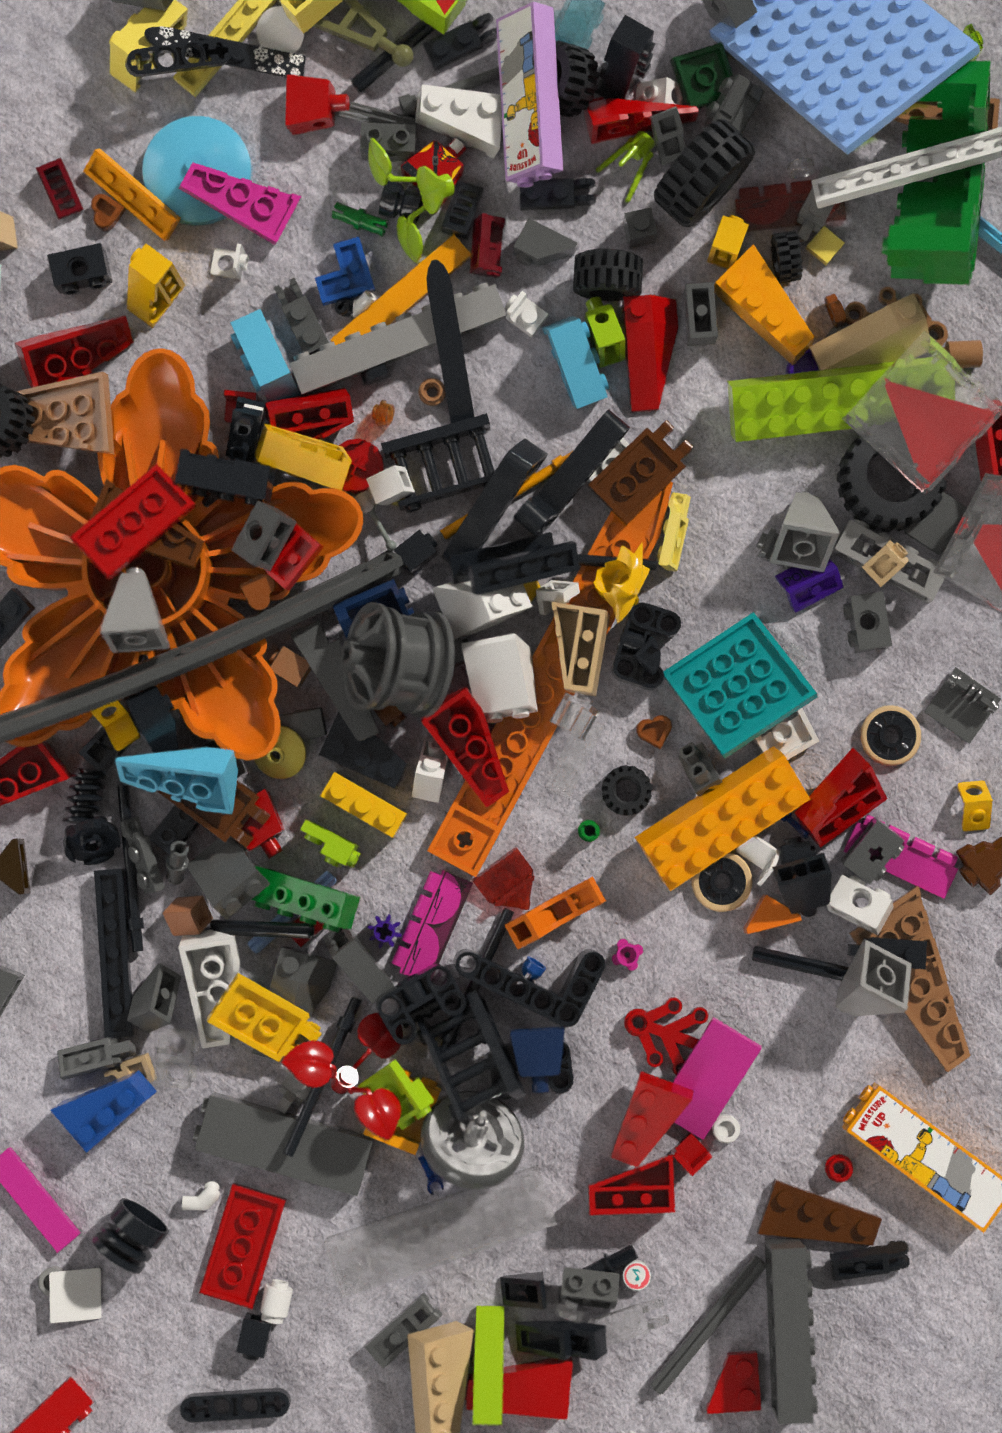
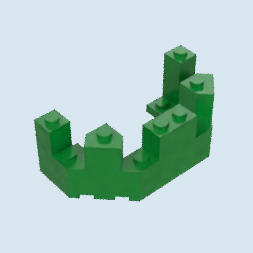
M968 61L917 101L937 102V108H942V117L909 118L908 131L903 130L902 147L907 149V153L988 131L991 61ZM985 162L934 176L933 182H913L904 185L903 193H898L897 210H901L900 216H895L894 225L889 226L888 237H883L882 254H887V265L891 266V278L923 279V283L970 285L976 263L985 180Z

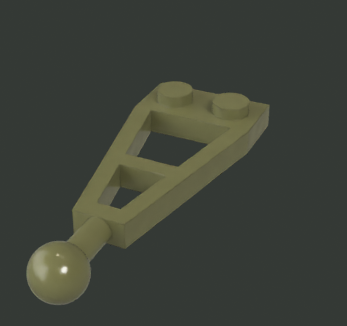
M343 0L351 9L339 25L322 18L313 26L374 52L380 47L392 55V59L397 66L406 67L413 61L414 54L412 49L408 45H396L387 39V30L357 0ZM359 17L375 32L371 38L350 30Z

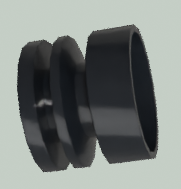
M122 1198L110 1214L114 1224L104 1223L101 1227L102 1232H98L92 1241L98 1251L111 1262L126 1271L140 1274L146 1266L144 1262H148L152 1257L147 1247L158 1249L168 1235L169 1229L161 1219L147 1208L130 1199Z

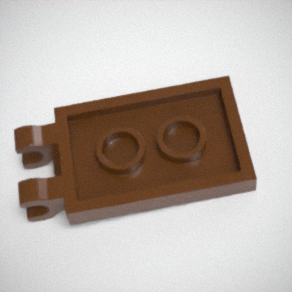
M668 420L663 422L654 433L646 428L588 484V487L625 525L633 520L685 469L686 466L681 460L694 448L687 439L676 450H673L664 441L674 429V426Z
M238 780L232 815L203 811L196 808V803L185 799L177 802L171 800L172 795L157 791L222 841L226 842L231 836L244 847H247L254 839L252 835L242 829L248 819L252 816L264 825L271 816L255 804L260 797Z

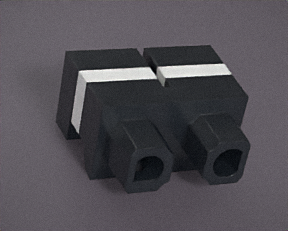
M238 397L236 408L232 413L225 456L232 460L253 462L260 438L265 402Z

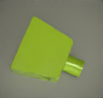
M593 297L587 300L585 304L588 311L585 313V322L590 331L591 337L589 339L592 348L596 349L599 356V368L624 361L625 337L611 304L603 305L600 297Z

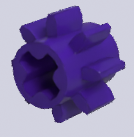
M388 914L384 921L379 916H376L378 924L376 926H368L370 930H374V935L369 940L377 939L380 941L379 948L383 947L384 942H388L391 947L395 946L392 939L394 936L402 937L401 933L396 932V927L401 923L396 922L393 924L390 921L391 914ZM388 924V929L392 931V935H387L383 939L381 938L382 933L378 931V927Z

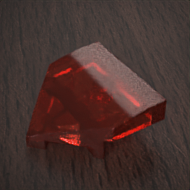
M516 846L472 879L486 900L494 906L514 907L521 910H529L530 895L535 876L533 875L532 867Z

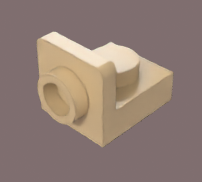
M889 540L862 568L882 587L909 561L906 557L908 553L899 543L896 542L894 544Z

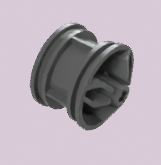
M368 603L357 613L341 651V667L343 670L345 693L352 707L361 711L381 710L388 705H394L403 713L412 714L418 718H428L436 713L442 705L454 673L455 651L453 633L447 618L439 612H415L410 616L400 615L397 610L385 607L380 603Z

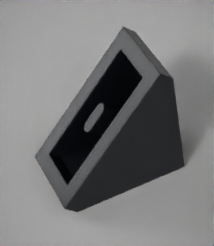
M543 1271L500 1277L503 1305L534 1309L547 1308Z

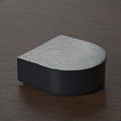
M380 364L361 374L364 385H370L391 377L385 364Z

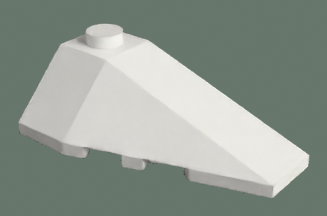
M214 930L202 931L200 935H183L179 944V952L202 1049L230 1044L231 1035L208 1023L207 1017L236 974L239 973L240 958L235 936Z

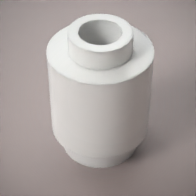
M272 1279V1283L265 1284L260 1308L262 1313L261 1320L272 1324H283L284 1318L288 1316L293 1289L288 1286L289 1283L287 1281Z

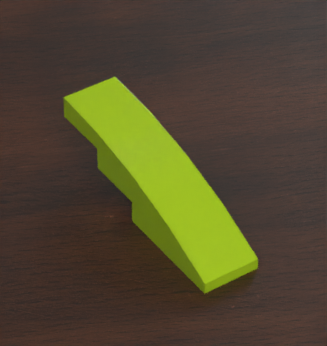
M476 1306L473 1424L502 1425L505 1306Z

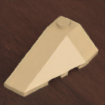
M913 293L813 344L809 349L819 370L911 360L931 352L932 345L926 317Z

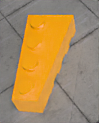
M753 244L715 282L714 294L781 356L794 365L812 346L814 335Z

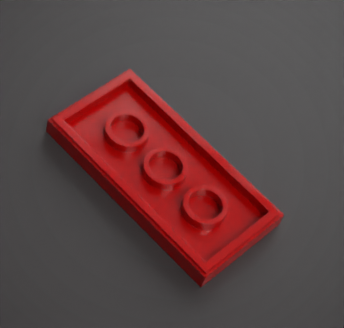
M156 464L71 535L70 539L108 580H111L191 512L196 505L165 471Z
M236 1183L232 1184L201 1284L200 1294L253 1310L287 1199Z

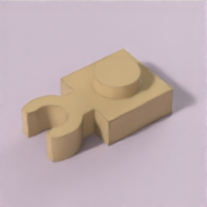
M149 1053L124 1060L120 1064L121 1069L114 1067L104 1073V1077L113 1075L116 1079H119L139 1070L149 1083L157 1079Z

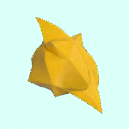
M643 543L640 544L635 553L622 545L617 560L605 562V567L596 571V579L593 582L595 590L601 598L613 607L617 624L623 620L633 606L638 604V593L650 571L649 568L643 565Z

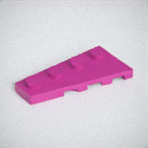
M193 162L178 188L274 245L278 242L301 198L299 195L293 193L290 195L279 191L277 188L261 186L252 183L251 180L229 176L225 172Z

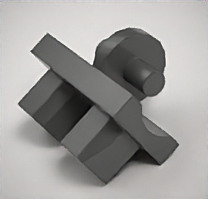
M690 742L680 748V755L678 757L698 796H701L708 788L722 783L712 759L702 742L697 745Z

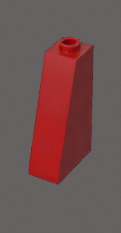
M572 1356L567 1360L548 1358L504 1367L502 1413L567 1420L573 1366ZM474 1373L469 1374L468 1383H466L464 1400H466V1410H473Z

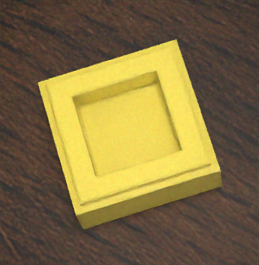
M823 226L805 249L826 266L845 243Z

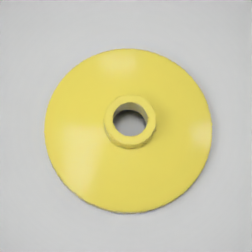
M280 725L278 741L273 749L265 756L254 759V761L264 774L272 778H290L296 775L304 766L306 747L302 738L294 730ZM272 752H278L280 754V759H276L272 755Z

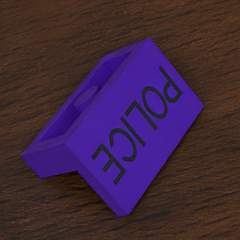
M830 558L824 572L791 567L775 576L778 583L785 590L790 606L795 613L844 588L839 570Z

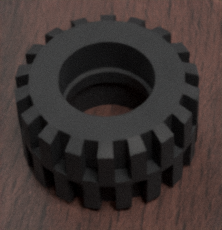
M558 40L556 42L560 115L566 117L578 116L582 110H586L589 107L588 103L595 97L594 92L598 88L597 79H599V72H597L598 63L594 60L595 56L593 53L589 52L588 49Z
M591 249L575 255L574 293L588 299L600 297L602 301H623V297L641 295L643 258L618 249Z
M1 383L0 458L2 456L10 457L13 451L18 453L22 450L21 445H26L29 441L27 439L28 435L33 433L34 429L31 428V424L35 423V417L31 416L34 410L28 404L29 400Z

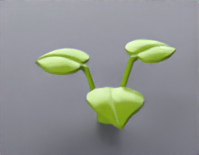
M370 138L368 148L369 167L378 184L385 186L388 184V180L391 182H417L423 206L410 214L408 218L405 216L398 218L397 236L406 255L418 264L422 256L423 242L421 234L413 221L415 217L425 210L430 214L438 212L444 198L454 195L453 180L448 174L437 176L426 166L418 168L416 177L394 176L391 173L392 164L386 151L374 138Z

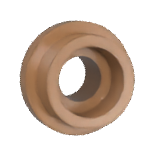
M426 379L419 387V397L428 406L439 405L445 399L444 384L438 379ZM429 389H436L437 395L435 397L428 396L427 392Z

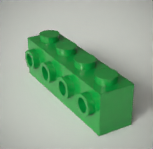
M255 866L270 883L269 886L252 899L255 901V907L270 911L272 906L278 908L277 914L293 918L294 914L301 916L299 921L316 925L317 921L324 923V929L339 933L340 928L351 930L360 901L359 896L275 870Z

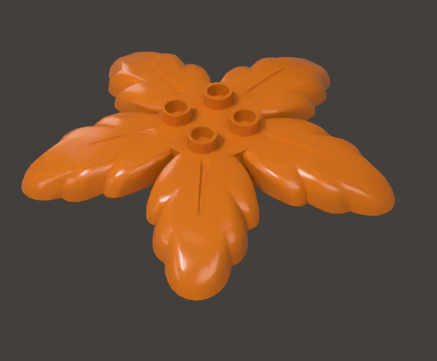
M152 349L145 352L131 367L125 390L119 393L111 404L115 455L97 452L98 466L103 485L107 479L122 491H125L156 464L175 482L181 449L190 450L192 454L203 456L210 454L219 458L217 447L212 442L207 441L210 428L209 410L204 401L196 394L194 378L186 361L180 355L168 349ZM18 465L0 468V565L7 567L8 577L17 585L43 590L68 591V596L38 612L23 627L22 636L25 643L9 657L4 666V687L0 691V715L140 663L144 655H147L148 659L244 619L245 617L231 608L228 603L230 599L247 602L239 585L258 575L267 573L265 569L250 564L231 549L254 506L244 504L245 499L234 498V502L216 500L209 507H205L210 493H207V498L190 495L191 490L177 484L195 503L196 507L176 524L203 540L205 544L195 570L141 553L111 580H108L70 539L71 535L90 520L98 497L79 480L65 471L51 470L45 476H42L27 467ZM297 481L284 482L273 487L271 502L266 503L276 507L297 521L301 528L324 546L297 582L308 581L318 577L327 568L330 559L347 550L357 540L362 530L363 512L359 503L353 496L335 488L313 490L305 483ZM131 568H139L145 572L169 641L170 649L112 653L101 633V625L121 573H126V570ZM274 580L275 587L273 592L269 594L270 601H278L290 592ZM264 638L259 642L253 643V645L250 644V646L237 650V652L214 660V662L211 661L207 665L204 664V666L174 677V679L171 678L164 681V683L161 682L154 685L157 686L162 696L165 694L169 696L175 708L173 710H180L186 725L195 735L204 739H214L221 749L234 750L235 758L254 760L268 754L278 741L280 717L274 703L277 694V679L272 668L262 657L267 649V641ZM90 710L79 716L66 719V721L63 720L52 726L49 725V727L36 730L35 732L32 731V733L25 734V736L15 737V739L5 742L18 747L40 744L60 730L70 731L85 725L93 717V714Z

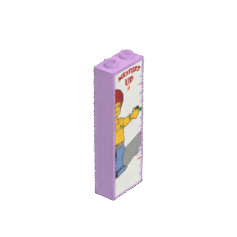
M531 2L496 19L506 181L517 183V186L522 188L531 187L534 185L533 182L538 180L551 179L552 175L563 171L554 9L537 2Z

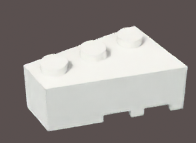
M422 84L417 95L415 122L446 137L456 138L463 142L465 146L479 149L494 159L500 149L501 95Z

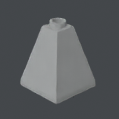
M796 492L783 521L770 557V563L818 572L825 571L839 536V529L818 496L811 495L808 492Z
M131 568L126 570V573H121L101 625V633L112 653L170 649L149 581L142 569Z
M864 940L838 987L836 1008L852 1016L904 1013L907 1011L911 963Z

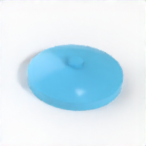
M190 116L169 123L153 137L146 149L142 166L145 187L181 217L179 223L202 226L225 219L226 216L178 188L192 162L225 172L229 176L251 180L252 165L244 142L231 127L214 118Z

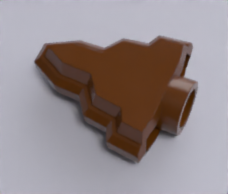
M999 837L992 843L981 841L974 846L966 844L956 850L964 865L959 869V872L971 887L979 884L989 895H992L1001 886L1002 837Z

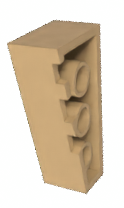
M458 1321L408 1334L415 1433H460L473 1329Z

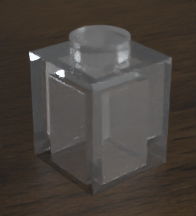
M565 693L550 722L564 732L584 741L600 711L591 706L593 701L580 693L576 697Z

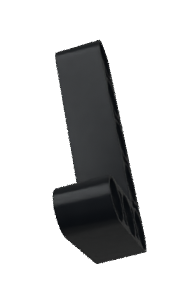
M608 409L539 494L529 498L519 508L513 518L534 536L546 531L625 436L630 427Z
M526 438L512 447L491 476L442 554L441 559L449 563L448 556L481 549L523 483L537 472L548 453Z
M469 949L458 951L453 960L454 967L462 976L564 1027H572L579 1021L606 966L605 959L600 953L592 949H585L578 955L560 993L557 994ZM465 956L474 958V965L469 970L460 968V960ZM589 956H596L598 960L597 966L592 970H587L584 964L585 960ZM492 968L499 971L498 979L494 982L485 981L486 971ZM515 981H521L524 986L523 991L518 995L511 994L509 990L510 985ZM577 981H584L585 990L579 995L573 994V984ZM542 993L547 994V1004L543 1007H536L534 1003L536 996ZM565 1006L572 1007V1016L566 1020L560 1019V1010Z

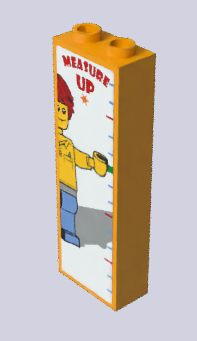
M875 1082L872 1086L867 1085L859 1096L861 1101L855 1109L853 1107L850 1108L843 1118L845 1123L842 1128L984 1233L1002 1209V1176Z

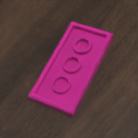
M713 1017L672 1083L694 1090L692 1101L674 1123L704 1140L761 1051L762 1046Z

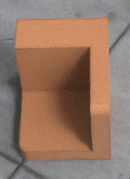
M203 896L178 897L163 912L170 931L174 936L200 935L213 920Z

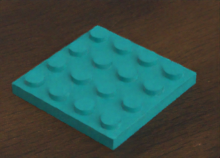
M754 612L663 671L666 681L724 759L818 697L811 684Z

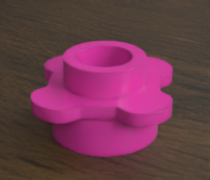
M620 939L617 942L618 949L616 954L612 956V962L615 965H624L628 970L633 971L638 967L637 961L639 955L643 954V948L639 944L633 945L628 943L626 939ZM626 952L630 953L629 957H625Z

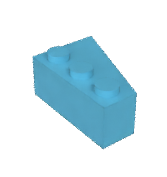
M261 309L230 322L235 332L230 336L236 349L242 348L245 353L240 358L246 370L252 369L254 376L250 377L256 392L262 391L267 402L301 396Z
M570 316L542 327L544 335H548L553 349L551 350L552 355L557 360L561 371V378L573 407L578 409L607 398L605 390L609 389V385L604 373L599 374L596 364L600 363L596 349L590 348L587 338L591 337L587 323L585 321L581 322L580 318Z

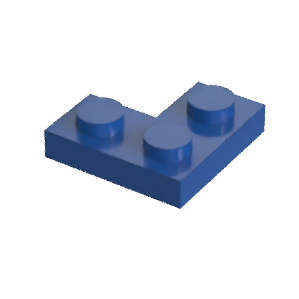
M355 237L333 244L341 270L315 277L323 306L336 303L342 299L362 295L366 290L370 292L375 291L360 238Z

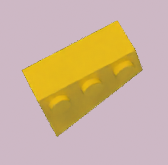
M146 243L142 249H136L130 258L127 310L153 328L186 285L174 264Z
M265 423L254 454L260 465L270 466L275 470L277 468L293 477L304 478L341 491L352 461L342 446Z

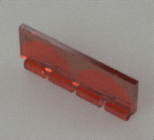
M812 181L790 182V193H787L785 183L763 185V196H760L758 186L739 188V199H735L736 216L742 218L744 223L749 224L746 232L801 226V224L796 222L797 215L812 188ZM845 201L834 204L825 223L847 219Z

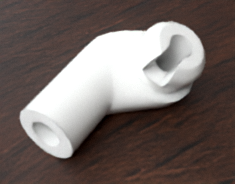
M213 1181L207 1182L204 1185L205 1190L199 1196H183L182 1210H208L219 1199L220 1186L218 1183Z

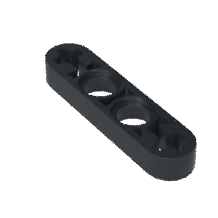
M223 38L132 50L125 60V67L135 77L225 65L231 59L233 49L231 44ZM217 45L220 46L221 50L226 51L222 59H219V56L214 54L208 56L209 62L205 61L206 52L214 51ZM190 48L196 49L200 54L199 62H188L185 57L186 50ZM161 52H167L172 56L173 64L171 66L164 67L159 63L158 55ZM149 54H153L152 63L144 64L141 70H138V67L135 65L132 66L131 62L135 60V56H139L140 61H146L150 59Z
M283 1388L192 1393L183 1400L180 1405V1413L184 1420L192 1423L280 1417L287 1413L291 1404V1397ZM262 1396H266L265 1402H272L275 1396H279L280 1401H285L280 1409H276L275 1404H266V1411H262ZM246 1397L254 1398L258 1404L257 1409L251 1412L246 1411L242 1407V1400ZM217 1399H225L229 1403V1410L226 1413H219L215 1410L214 1402ZM206 1400H210L208 1405L209 1414H206L207 1408L198 1409L196 1414H192V1410L186 1408L190 1405L191 1401H195L196 1406H205Z

